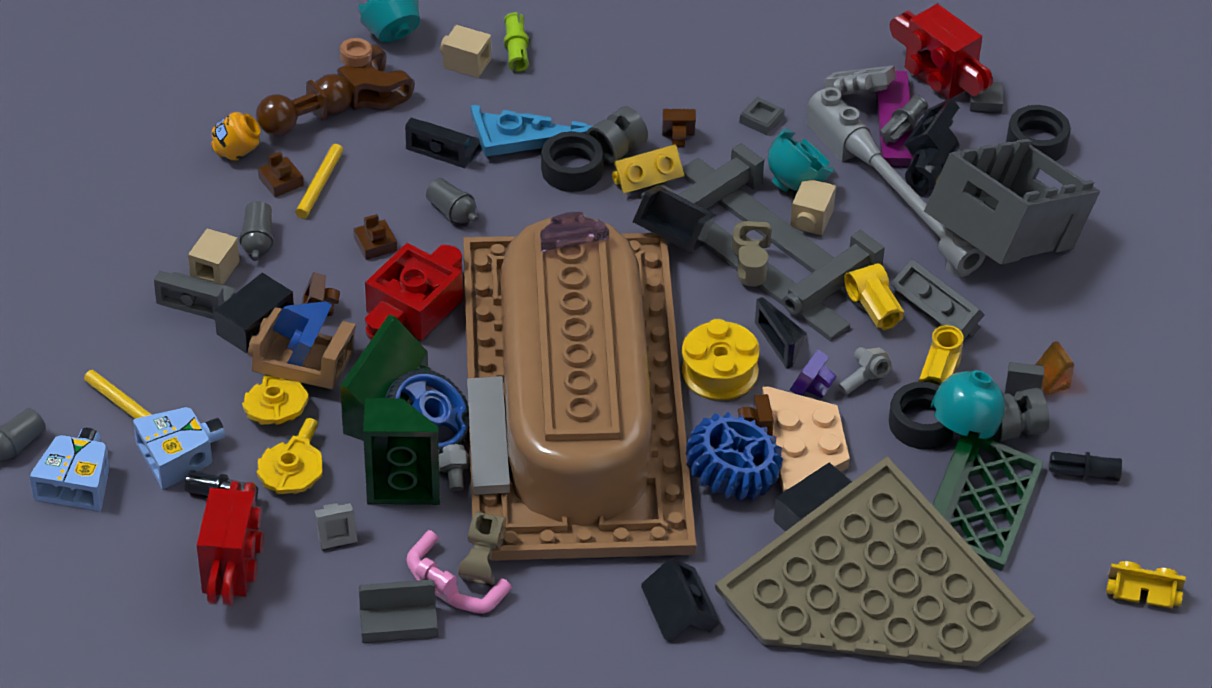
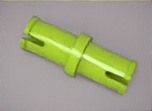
M513 12L507 14L504 18L506 26L504 47L508 51L509 68L513 70L515 62V72H522L529 66L527 58L529 37L525 33L524 16L520 14L518 22V13Z

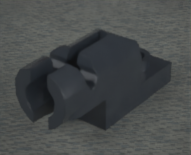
M953 98L929 108L904 143L906 149L913 156L909 168L905 172V180L919 195L926 194L930 187L932 190L934 189L949 154L959 151V141L949 128L954 122L952 118L960 108Z

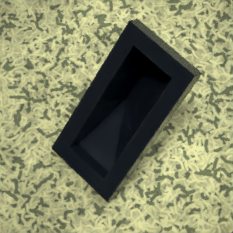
M764 297L757 298L755 324L786 369L793 367L807 333Z

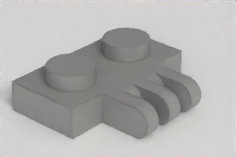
M895 66L833 72L824 79L825 87L836 88L841 92V95L855 93L858 89L861 91L868 90L869 92L885 90L887 85L896 79Z

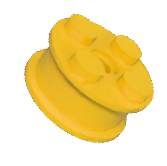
M713 319L708 323L697 326L685 337L682 345V377L686 386L692 392L706 399L725 401L741 397L754 387L759 373L757 363L759 344L755 336L748 329L736 323L727 322L722 319Z

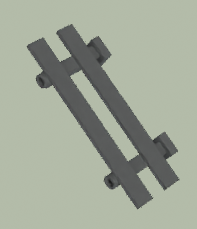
M742 143L732 148L731 160L716 170L700 158H696L682 167L683 177L693 185L677 195L704 209L719 203L741 221L768 222L772 229L771 243L812 273L800 282L795 283L768 263L767 279L757 287L784 306L789 313L796 315L830 342L849 330L850 323L821 301L837 291L867 313L860 301L854 302L849 297L845 288L844 277L848 272L877 263L883 266L885 250L883 245L860 229L851 235L849 249L835 258L740 188L746 184L754 190L763 184L764 159ZM659 183V184H655L654 186L650 187L649 189H647L646 191H644L643 193H641V199L643 198L645 192H647L648 190L652 189L653 187H655V186H657V185H659V186H661V187H663V188H665V189H667V190H669V191H671V192H673V193H675V192L672 191L670 188H668V187H667L666 185H664L663 183ZM713 222L703 246L738 272V255L732 250V235ZM755 230L763 237L765 236V234L762 231Z

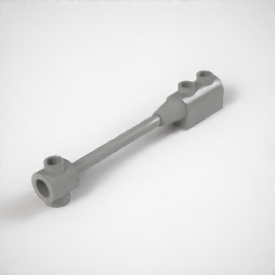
M829 87L816 92L807 105L806 124L841 162L857 157L868 165L873 166L941 238L938 244V251L946 259V270L949 274L955 277H965L976 270L982 264L985 253L924 212L927 204L882 157L879 148L871 136L870 129L859 119V111L854 107H848L841 100V92L836 88Z

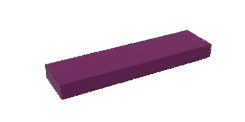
M895 70L896 79L887 85V89L876 91L880 151L882 157L890 166L909 167L913 156L906 149L904 143L913 130L905 132L895 143L889 142L887 144L883 142V137L880 135V130L892 119L893 112L896 109L903 108L910 101L907 71Z

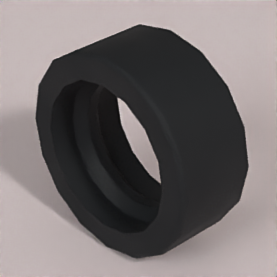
M1028 105L1018 109L1011 115L1006 142L1029 139L1031 140V146L1057 161L1066 154L1071 131L1070 123L1062 112L1052 107ZM1027 129L1046 130L1053 134L1055 138L1036 140L1024 135L1022 131Z
M569 131L556 134L544 143L541 151V172L543 178L550 186L568 192L584 191L593 187L602 177L604 152L602 145L594 137L582 132ZM574 155L581 156L589 160L590 163L582 167L571 168L559 165L555 160L563 156Z
M913 382L902 386L894 393L890 403L888 420L890 430L896 439L914 448L932 449L945 444L952 438L954 431L948 429L940 422L921 424L910 420L903 414L906 409L924 406L931 408L932 400L940 385L930 382Z

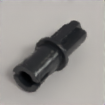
M1051 452L1048 467L1049 471L1053 473L1082 476L1083 480L1091 477L1120 481L1122 458L1092 456L1090 452H1085V455Z
M190 470L188 475L193 478L186 477L185 491L187 493L208 496L210 488L230 489L231 481L236 480L229 479L227 474L215 476ZM240 481L241 490L244 491L246 483ZM256 486V500H255V503H256V501H257L258 491H259V489H258L257 486Z

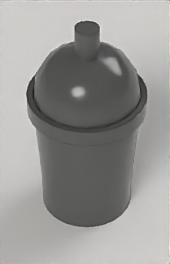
M438 178L429 185L426 191L427 200L442 211L449 221L454 224H466L471 220L474 223L478 221V217L475 215L477 207L474 197L468 192L461 191L443 178Z
M254 201L246 205L243 229L239 238L244 251L252 255V260L257 261L259 256L268 252L274 241L272 234V208L269 204L261 201Z
M27 408L0 426L1 460L15 459L27 445L46 430L44 420L34 409Z

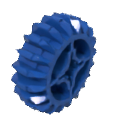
M729 412L723 417L714 413L710 419L703 418L702 422L692 430L686 445V465L691 468L692 477L700 478V486L708 485L712 488V494L717 491L721 492L726 500L731 495L735 496L740 502L746 496L754 500L759 494L765 495L772 488L773 484L777 482L783 465V458L781 457L782 448L776 445V436L768 435V427L760 428L756 425V419L749 422L744 420L742 414L738 418H734Z

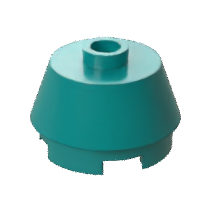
M369 0L365 5L360 3L358 5L361 24L381 42H394L408 36L419 26L421 21L418 0Z

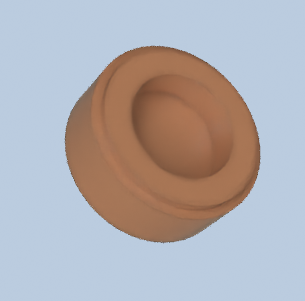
M347 39L340 45V60L350 67L366 66L372 59V46L364 39Z

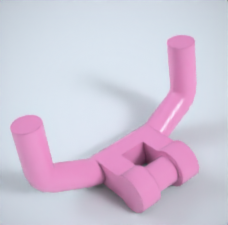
M428 530L407 554L406 562L415 579L434 580L435 595L457 609L478 614L488 613L493 610L512 589L511 584L501 578L483 599L460 594L457 588L456 576L448 571H441L438 569L437 564L429 558L421 560L439 540L433 531Z

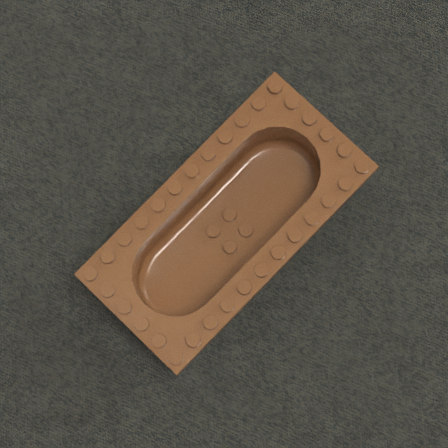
M562 215L543 219L526 226L517 236L462 237L468 378L503 376L510 493L474 495L470 441L472 518L476 511L506 517L503 543L500 549L496 548L492 551L491 561L696 555L697 544L689 466L686 465L687 455L685 453L687 444L667 240L654 233L620 234L608 223L577 215Z

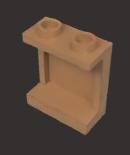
M275 307L270 316L262 320L259 334L252 336L250 340L248 356L253 357L252 371L333 390L354 353L356 324L342 321L334 337L318 333L302 366L287 363L293 352L287 349L291 339L273 330L282 309Z

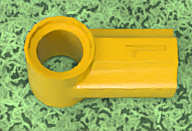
M877 263L845 274V288L849 297L854 302L860 301L876 327L882 328L883 331L888 330L903 320L904 310L889 289V279L881 264Z
M943 325L934 330L931 347L919 382L941 385L946 378L955 373L956 368L961 363L964 337L958 328L951 325Z

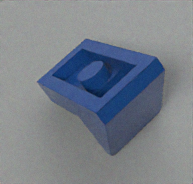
M325 301L290 305L282 309L273 330L291 339L287 349L293 352L287 362L288 364L302 366L332 304Z

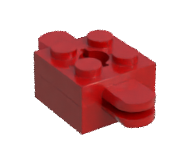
M938 3L918 15H914L907 10L890 21L889 26L892 37L906 46L904 68L947 100L954 98L964 91L975 97L992 86L993 76L990 69L979 62L983 36Z
M406 243L365 282L366 311L369 313L365 317L367 337L372 340L387 316L392 315L415 338L422 341L463 301L461 251L451 245H440L430 255L409 243Z
M231 481L230 489L210 488L196 544L202 593H207L208 604L217 605L219 597L222 595L223 605L232 606L234 596L246 597L249 583L256 581L258 561L255 560V555L263 551L264 532L258 531L261 526L262 508L256 507V486L254 482H246L244 491L241 490L240 481Z

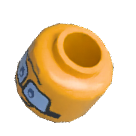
M235 111L213 126L211 131L213 139L211 141L212 148L220 157L225 156L229 160L237 161L258 147L260 142L259 135H261L260 126L251 115Z

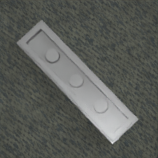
M503 376L468 378L474 495L510 493Z

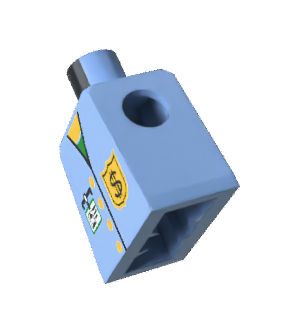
M188 407L133 420L136 445L162 490L189 477L188 473L190 470L200 471L208 467L212 463L210 443L226 437L224 427L219 418L200 424L192 409Z
M83 428L78 438L63 435L55 437L30 474L34 500L101 511L109 473L107 445L100 442L101 435L98 431L92 428Z

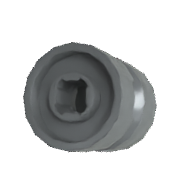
M627 106L621 107L610 114L607 119L601 120L590 127L586 134L594 137L602 145L605 165L614 164L615 161L626 156L627 152L635 150L648 139V130L644 120L637 111Z
M1039 388L1017 391L1014 397L1008 393L1004 394V417L999 430L992 436L996 442L1017 439L1021 432L1024 436H1032L1048 431L1050 424L1048 405Z

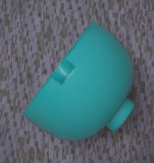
M783 129L778 134L768 151L767 161L770 171L775 175L772 178L774 184L785 192L789 189L798 192L802 181L816 180L825 182L834 171V168H826L830 161L805 138L801 142L793 139L792 137L795 135V132L789 129Z
M979 370L958 372L950 375L940 385L931 403V408H936L935 418L945 427L964 436L968 435L969 430L980 432L978 438L982 439L992 437L997 433L1005 413L1004 394L990 375Z

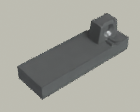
M913 259L906 264L890 283V286L940 325H951L958 328L964 336L963 340L967 335L973 337L980 329L978 323L985 314Z

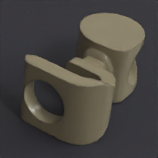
M743 221L737 223L733 229L732 250L738 255L737 275L739 281L746 286H759L767 279L769 257L763 248L771 246L772 229L768 222ZM752 230H759L765 236L761 239H751L746 234Z
M477 511L474 513L467 537L468 542L472 543L474 547L471 548L469 555L461 561L458 568V575L462 580L495 586L496 578L493 576L488 561L492 559V551L496 548L500 549L503 543L506 517Z

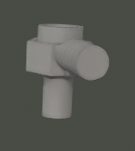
M880 347L871 349L858 348L855 351L854 357L859 361L860 368L839 383L838 386L845 395H848L868 379L886 377L891 371L892 365L887 352Z
M447 445L443 447V453L439 454V472L448 473L450 491H461L464 489L463 472L471 469L470 455L464 450L463 445Z

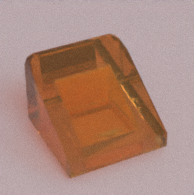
M1058 341L1052 342L1035 364L1044 366L1042 389L1046 394L1069 389L1074 369V363Z

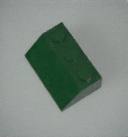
M387 316L340 385L343 434L364 441L365 398H385L392 383L409 371H432L428 367V351L395 316ZM402 392L399 399H404L410 405L413 404L411 398Z
M365 398L363 439L367 504L440 505L438 426L404 399Z

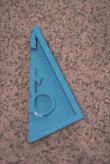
M471 106V118L485 157L543 148L544 143L556 134L569 131L586 133L592 127L577 121H572L571 127L552 124V117L527 113L518 114L509 110H503L500 115L481 112V106Z

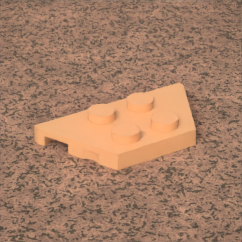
M768 386L762 387V395H769L774 419L772 436L777 437L776 445L782 448L781 457L783 458V465L779 473L782 493L829 462L840 472L849 468L850 457L838 405Z

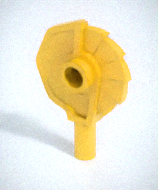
M264 375L262 384L254 385L249 393H245L242 407L247 414V418L257 421L263 425L274 423L279 425L288 420L293 421L296 417L300 416L308 403L309 395L300 382Z
M307 418L297 436L293 435L287 444L281 442L271 449L268 447L262 457L258 458V470L256 473L259 480L263 483V487L276 491V494L294 493L295 495L306 491L308 488L310 489L322 477V454L310 444L318 428L316 420Z

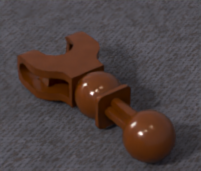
M373 44L371 45L372 59L366 66L350 67L345 65L337 69V74L324 75L316 82L309 80L306 82V95L293 100L280 94L265 97L256 109V121L265 133L272 136H282L289 133L295 127L298 116L312 111L323 121L327 119V114H340L349 105L354 110L360 107L389 109L411 98L415 82L403 70L384 72L387 54L380 46Z

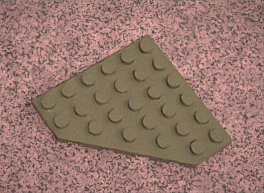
M888 456L715 584V590L764 645L978 667L1032 625L1035 620V616Z

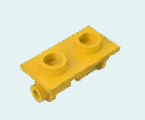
M676 144L615 161L617 171L612 172L613 181L616 185L621 184L623 194L684 176Z
M1120 561L1118 564L1111 563L1108 577L1115 578V580L1108 579L1106 593L1112 594L1113 599L1139 603L1141 590L1148 591L1146 602L1148 605L1173 609V606L1181 607L1183 592L1176 590L1183 589L1186 576H1180L1177 571L1169 568H1157L1155 571L1141 569L1139 564L1130 561Z

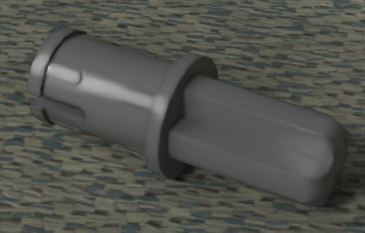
M915 95L903 108L896 109L893 112L892 119L880 130L883 142L887 144L889 142L895 143L905 132H910L914 129L916 121L929 108L927 101L923 97Z

